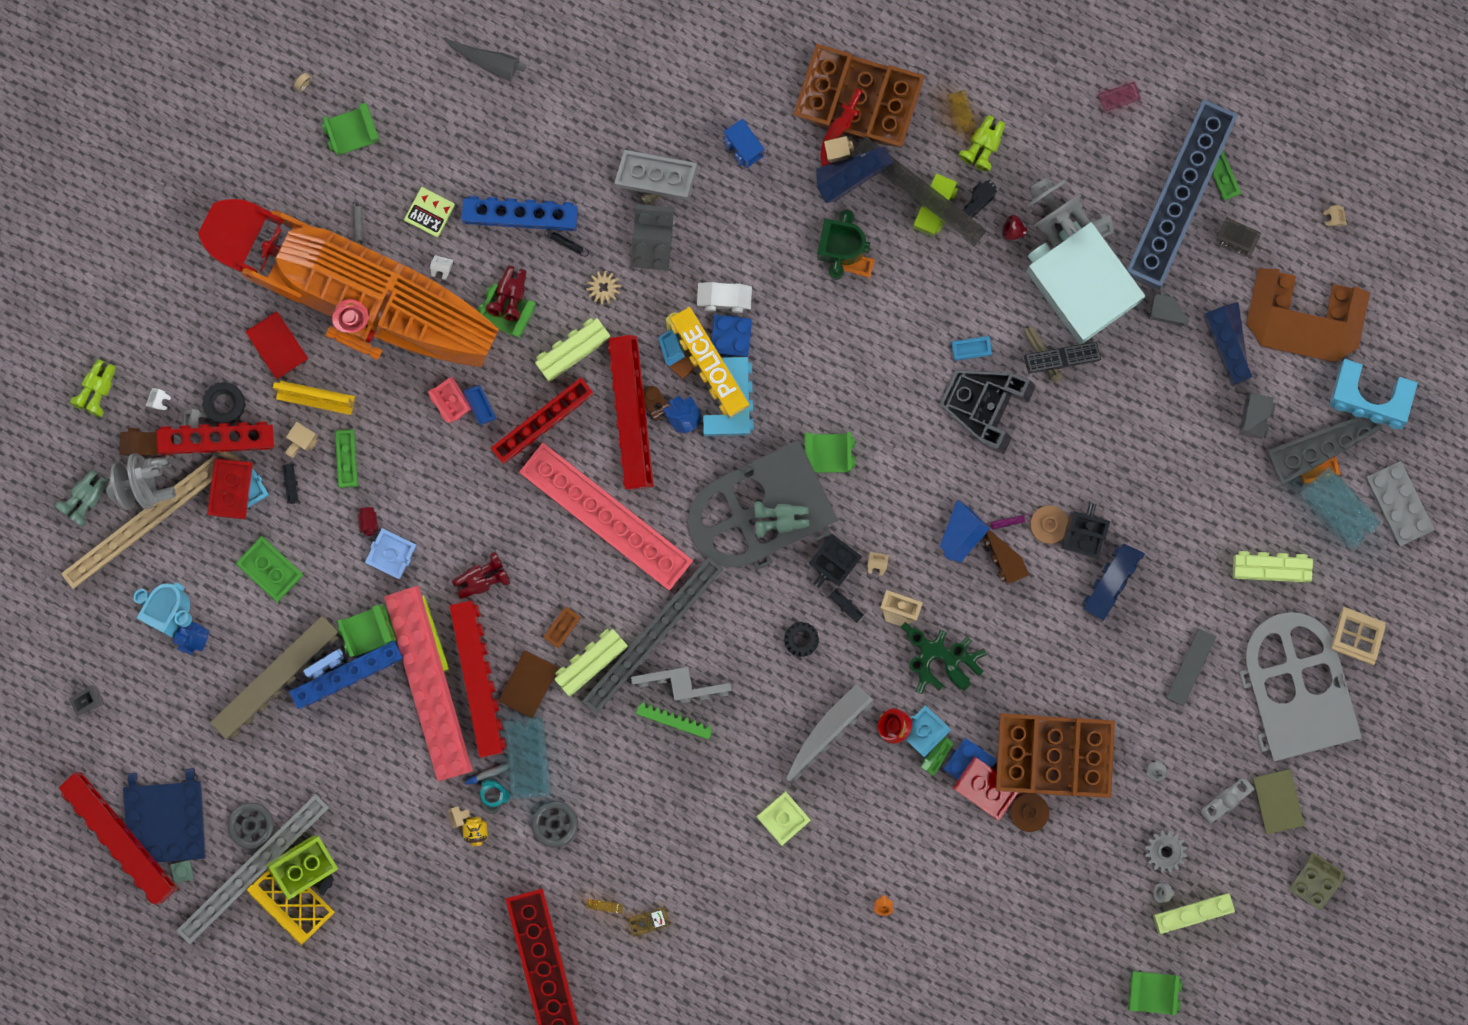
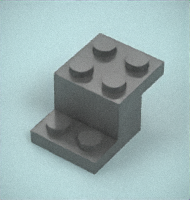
M636 204L631 267L669 271L674 207Z

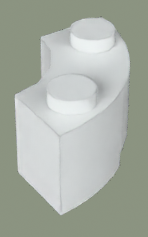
M716 282L698 283L697 306L705 307V311L731 309L733 313H743V310L751 309L752 286Z

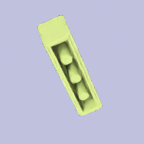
M598 318L587 320L583 324L584 328L579 331L577 329L573 330L567 335V340L556 342L552 346L553 350L548 353L544 351L536 357L537 361L535 364L548 382H551L611 338Z
M1239 551V554L1233 557V579L1312 582L1313 559L1308 558V555L1296 554V558L1289 557V554L1277 553V557L1269 556L1267 552H1258V556L1250 555L1248 551Z
M606 629L599 635L601 639L597 643L592 641L584 648L586 652L583 655L577 654L570 660L572 663L567 668L563 666L555 673L557 677L554 679L569 697L628 648L627 644L614 629L611 631Z
M1226 893L1155 914L1153 918L1158 934H1163L1234 913L1235 910L1230 894Z

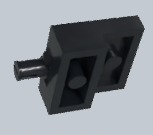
M1089 503L1087 513L1085 514L1076 511L1070 512L1061 549L1099 559L1110 521L1094 516L1097 504Z
M831 534L809 562V565L819 574L813 585L819 589L823 582L828 580L840 587L862 556Z

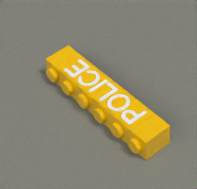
M691 307L671 317L672 323L669 324L674 334L678 333L681 337L679 342L684 351L689 350L692 355L689 357L694 367L698 366L701 370L699 375L703 382L709 383L711 387L709 392L714 400L718 398L721 403L719 408L723 415H728L729 418H732L750 407Z

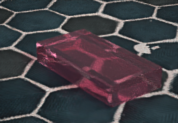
M1135 81L1099 93L1104 112L1141 100Z

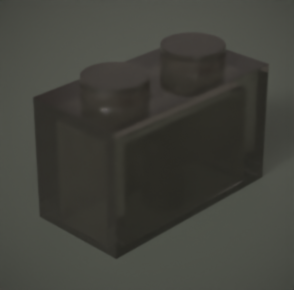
M1226 217L1215 241L1219 242L1218 245L1225 249L1230 247L1236 250L1238 255L1246 257L1247 255L1251 256L1261 232Z

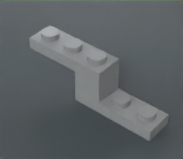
M688 667L631 677L632 685H637V688L647 687L649 682L655 681L656 685L667 683V679H671L674 701H679V704L689 703L691 698H698V701L707 700L709 695L717 694V697L728 696V692L732 691L730 683L692 690Z

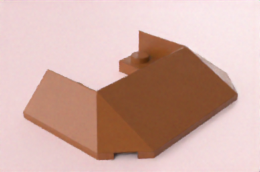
M1258 268L1246 324L1257 338L1260 346L1335 363L1359 348L1370 292L1357 286L1350 288L1333 284L1326 318L1289 310L1296 279L1295 275L1279 272L1280 269Z

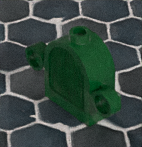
M848 209L841 211L839 221L824 218L817 252V260L833 263L828 271L830 278L834 280H839L843 277L844 269L842 265L857 263L870 250L871 242H867L863 230L853 224L854 213Z

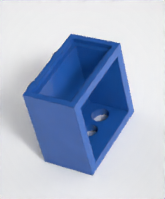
M743 118L724 131L723 143L728 151L732 150L734 152V159L740 167L743 165L747 169L764 157V147Z

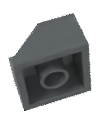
M1250 393L1246 397L1239 435L1262 439L1264 435L1268 434L1269 424L1266 423L1267 418L1271 417V414H1274L1276 403H1273L1274 397Z

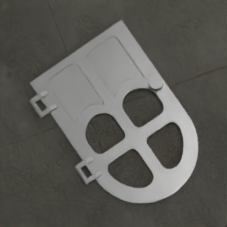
M1289 612L1278 614L1260 624L1248 642L1246 650L1248 670L1239 672L1243 688L1253 687L1265 733L1257 735L1261 752L1270 750L1273 762L1362 738L1338 652L1331 650L1333 638L1319 621L1301 613ZM1295 627H1304L1313 632L1322 642L1323 652L1303 659L1297 658L1290 635L1291 630ZM1272 633L1278 634L1281 638L1287 660L1284 664L1262 669L1258 664V652L1261 643L1267 635ZM1325 663L1330 668L1332 683L1324 693L1320 695L1311 694L1305 688L1301 671L1304 668ZM1289 673L1294 683L1295 697L1286 704L1272 701L1267 696L1264 685L1265 680ZM1244 674H1249L1251 683L1246 684ZM1263 737L1267 738L1269 746L1264 747L1262 741Z

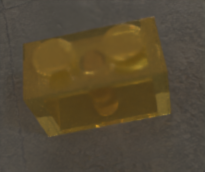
M966 90L947 94L946 102L956 134L975 130L976 123Z

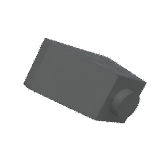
M1159 292V294L1154 295L1149 319L1184 327L1188 325V318L1176 300L1170 297V294Z

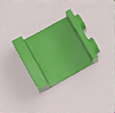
M367 103L360 104L359 109L330 119L327 116L323 117L325 123L321 125L324 133L329 134L330 141L327 142L330 151H334L336 156L380 142Z
M494 283L493 287L489 286L485 294L487 299L484 304H480L477 311L499 330L520 340L536 308V303L524 299L517 302L516 309L521 313V317L518 321H508L503 318L509 303V298H506L501 317H494L485 310L486 305L495 302L498 297L495 294L498 285Z
M847 432V434L805 433V453L815 473L851 472L852 467H855V456H851V448H855V437H851V432Z
M385 604L376 605L371 610L337 621L339 624L337 627L338 632L344 638V648L350 657L362 655L392 641H397Z
M1131 971L1128 1010L1176 1015L1181 1007V1000L1178 999V992L1182 991V980H1179L1180 976Z

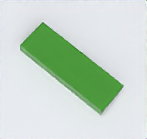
M1222 150L1212 175L1222 199L1225 201L1240 195L1241 191Z
M336 430L338 488L358 487L355 430Z

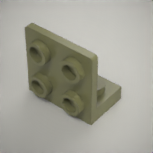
M1311 852L1304 868L1290 885L1289 891L1317 909L1322 910L1341 885L1345 872L1314 852Z

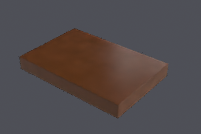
M524 650L498 701L533 719L559 667Z

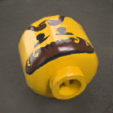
M481 817L466 819V822L462 825L464 841L470 843L471 846L482 845V842L488 838L486 821L482 820Z

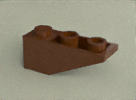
M988 530L985 536H983V540L986 546H990L993 554L990 555L994 565L998 564L1001 570L998 574L1002 583L1006 582L1009 585L1028 577L1029 572L1022 557L993 532Z

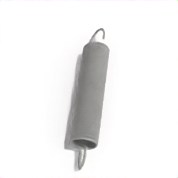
M354 203V241L358 243V241H362L361 206H355Z

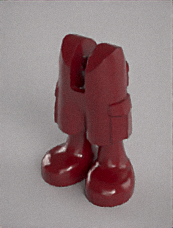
M510 265L507 266L502 279L498 282L495 294L498 296L496 301L488 303L485 310L492 316L500 318L505 300L509 298L503 318L508 321H518L521 313L516 307L517 302L522 301L524 296L527 271L519 269L516 279H513L515 267Z
M496 551L490 554V561L486 565L481 567L477 564L451 581L454 588L465 583L469 585L457 592L459 599L489 591L492 584L501 583L504 586L511 584L505 569L498 571L488 578L484 577L485 574L503 567Z

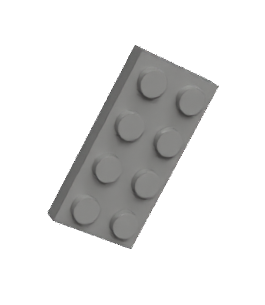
M624 150L614 184L618 188L689 200L698 165L693 162Z
M1401 461L1366 477L1399 547L1435 530Z

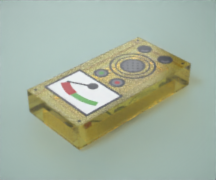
M665 907L628 918L633 937L670 926Z

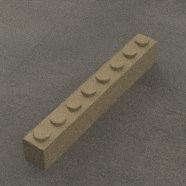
M321 616L210 722L211 725L226 740L230 738L232 740L241 733L239 729L244 724L248 726L255 719L253 716L258 711L260 713L269 706L268 701L272 698H278L283 693L281 689L286 684L290 686L297 679L295 676L300 671L303 673L305 669L311 666L309 662L312 659L321 657L325 652L323 649L328 644L332 646L339 639L338 630L324 616Z

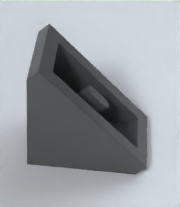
M93 685L69 699L77 716L104 704L97 686Z

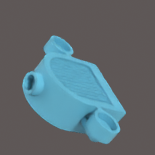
M175 582L173 585H159L151 594L144 589L137 590L133 597L134 601L143 606L137 619L174 639L179 627H187L192 622V616L189 614L190 599L183 591L185 587Z

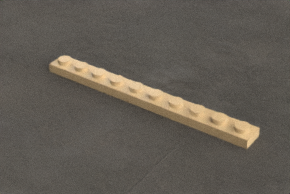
M211 457L174 486L176 491L175 498L156 503L151 509H144L62 572V576L72 589L78 587L210 485L214 458L216 457Z

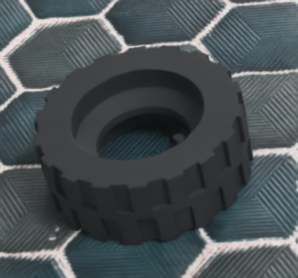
M217 382L205 391V395L202 398L203 411L214 423L233 424L244 414V408L246 407L245 397L241 390L232 383ZM222 394H227L233 399V407L226 413H221L215 408V400Z

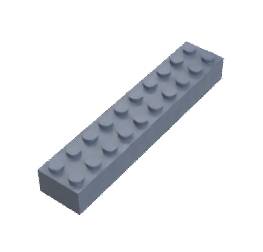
M1204 99L1202 100L1126 269L1133 279L1157 290H1160L1238 114Z

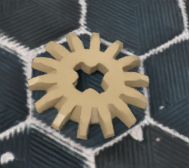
M598 271V277L596 278L592 275L591 278L594 281L587 282V284L591 285L590 288H586L587 291H592L589 298L595 296L593 301L595 303L600 299V305H603L604 300H607V303L610 304L609 299L612 298L615 301L617 298L614 294H620L616 288L621 287V285L615 284L619 279H612L613 273L609 277L606 276L607 271H604V275L601 276ZM600 283H602V284L607 283V284H608V286H607L608 291H607V292H605V291L600 292V291H599V289H600L599 284H600Z

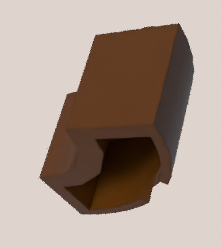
M128 428V431L120 432L119 455L130 456L133 453H138L141 456H165L157 455L155 432H140L138 428ZM174 435L171 437V441H172L173 444H174Z

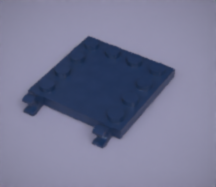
M195 768L185 769L186 783L138 786L137 773H127L129 787H123L125 825L156 862L206 859L201 781L195 782Z

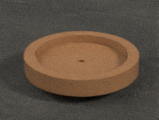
M1056 506L1041 507L1032 516L1030 522L1031 532L1042 543H1057L1064 538L1068 518L1064 511Z

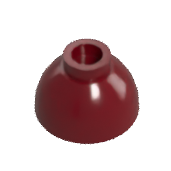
M1014 214L1009 216L1002 231L1004 240L1012 241L1019 237L1024 238L1027 233V227H1024L1022 220Z

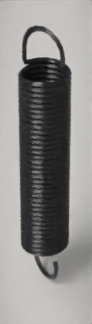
M553 232L551 237H548L580 255L584 248L556 232Z

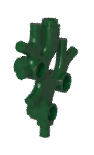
M906 622L901 626L907 633L905 636L909 639V642L920 649V656L913 658L909 663L910 670L919 675V683L915 692L923 694L927 684H932L938 691L944 686L930 672V663L937 658L944 661L949 680L959 690L965 691L972 684L970 678L959 669L958 665L960 662H964L978 676L984 672L976 664V661L987 656L984 648L968 653L966 648L972 642L968 636L961 643L953 644L949 649L944 646V638L947 632L939 630L935 640H928L922 631L917 630L915 627L912 628ZM914 635H918L920 637V640L918 642L913 640ZM955 648H959L961 650V653L959 655H956L954 653ZM914 662L920 663L919 669L914 668Z

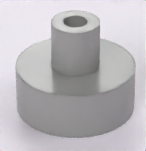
M1156 760L1148 765L1147 776L1155 781L1165 779L1167 768L1161 761Z
M1159 883L1155 886L1153 894L1157 902L1167 903L1174 896V891L1169 884Z

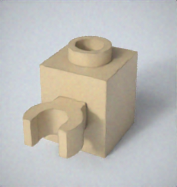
M847 136L824 141L830 163L853 157L852 152H855L853 141H849Z
M296 422L286 436L288 440L293 442L287 449L286 454L294 458L299 448L306 452L309 449L312 450L318 442L316 439L318 436Z

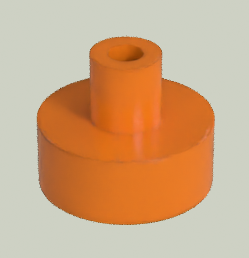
M882 895L880 899L874 902V912L881 916H888L893 913L894 904L888 899V896Z

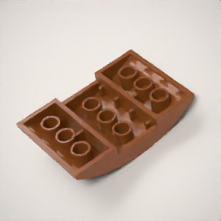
M816 43L793 116L829 129L838 117L841 118L845 110L841 107L843 102L849 105L855 89L858 88L863 91L855 108L860 111L859 115L854 116L850 128L845 129L842 134L873 143L902 148L925 75L891 65L885 66L855 57L851 53Z
M1000 713L996 791L1111 798L1115 721Z

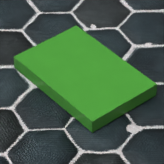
M263 536L235 563L277 603L304 576Z

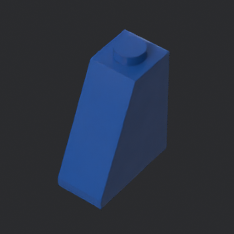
M959 500L954 506L940 547L945 551L943 555L950 561L954 559L961 563L990 528L968 505Z

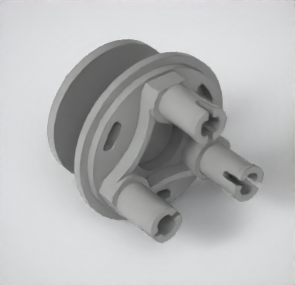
M1044 178L1032 186L1031 196L1034 200L1025 207L1029 208L1042 198L1044 199L1052 213L1034 224L1033 227H1037L1042 233H1045L1053 247L1063 241L1054 228L1056 222L1061 224L1068 237L1073 235L1070 228L1074 233L1079 231L1070 219V215H1073L1082 228L1091 221L1082 210L1083 206L1079 202L1081 194L1061 207L1051 194V192L1066 183L1065 179L1055 185L1052 180ZM1042 187L1045 189V193L1042 192Z
M133 453L128 458L127 470L121 463L113 464L110 476L108 477L109 485L106 489L108 497L113 502L118 501L125 510L133 508L135 498L139 505L146 510L151 509L156 503L175 498L176 491L173 486L157 490L154 477L162 475V471L159 470L171 467V459L168 455L155 459H145L140 454Z

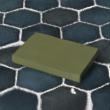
M1291 769L1252 778L1266 834L1304 826Z

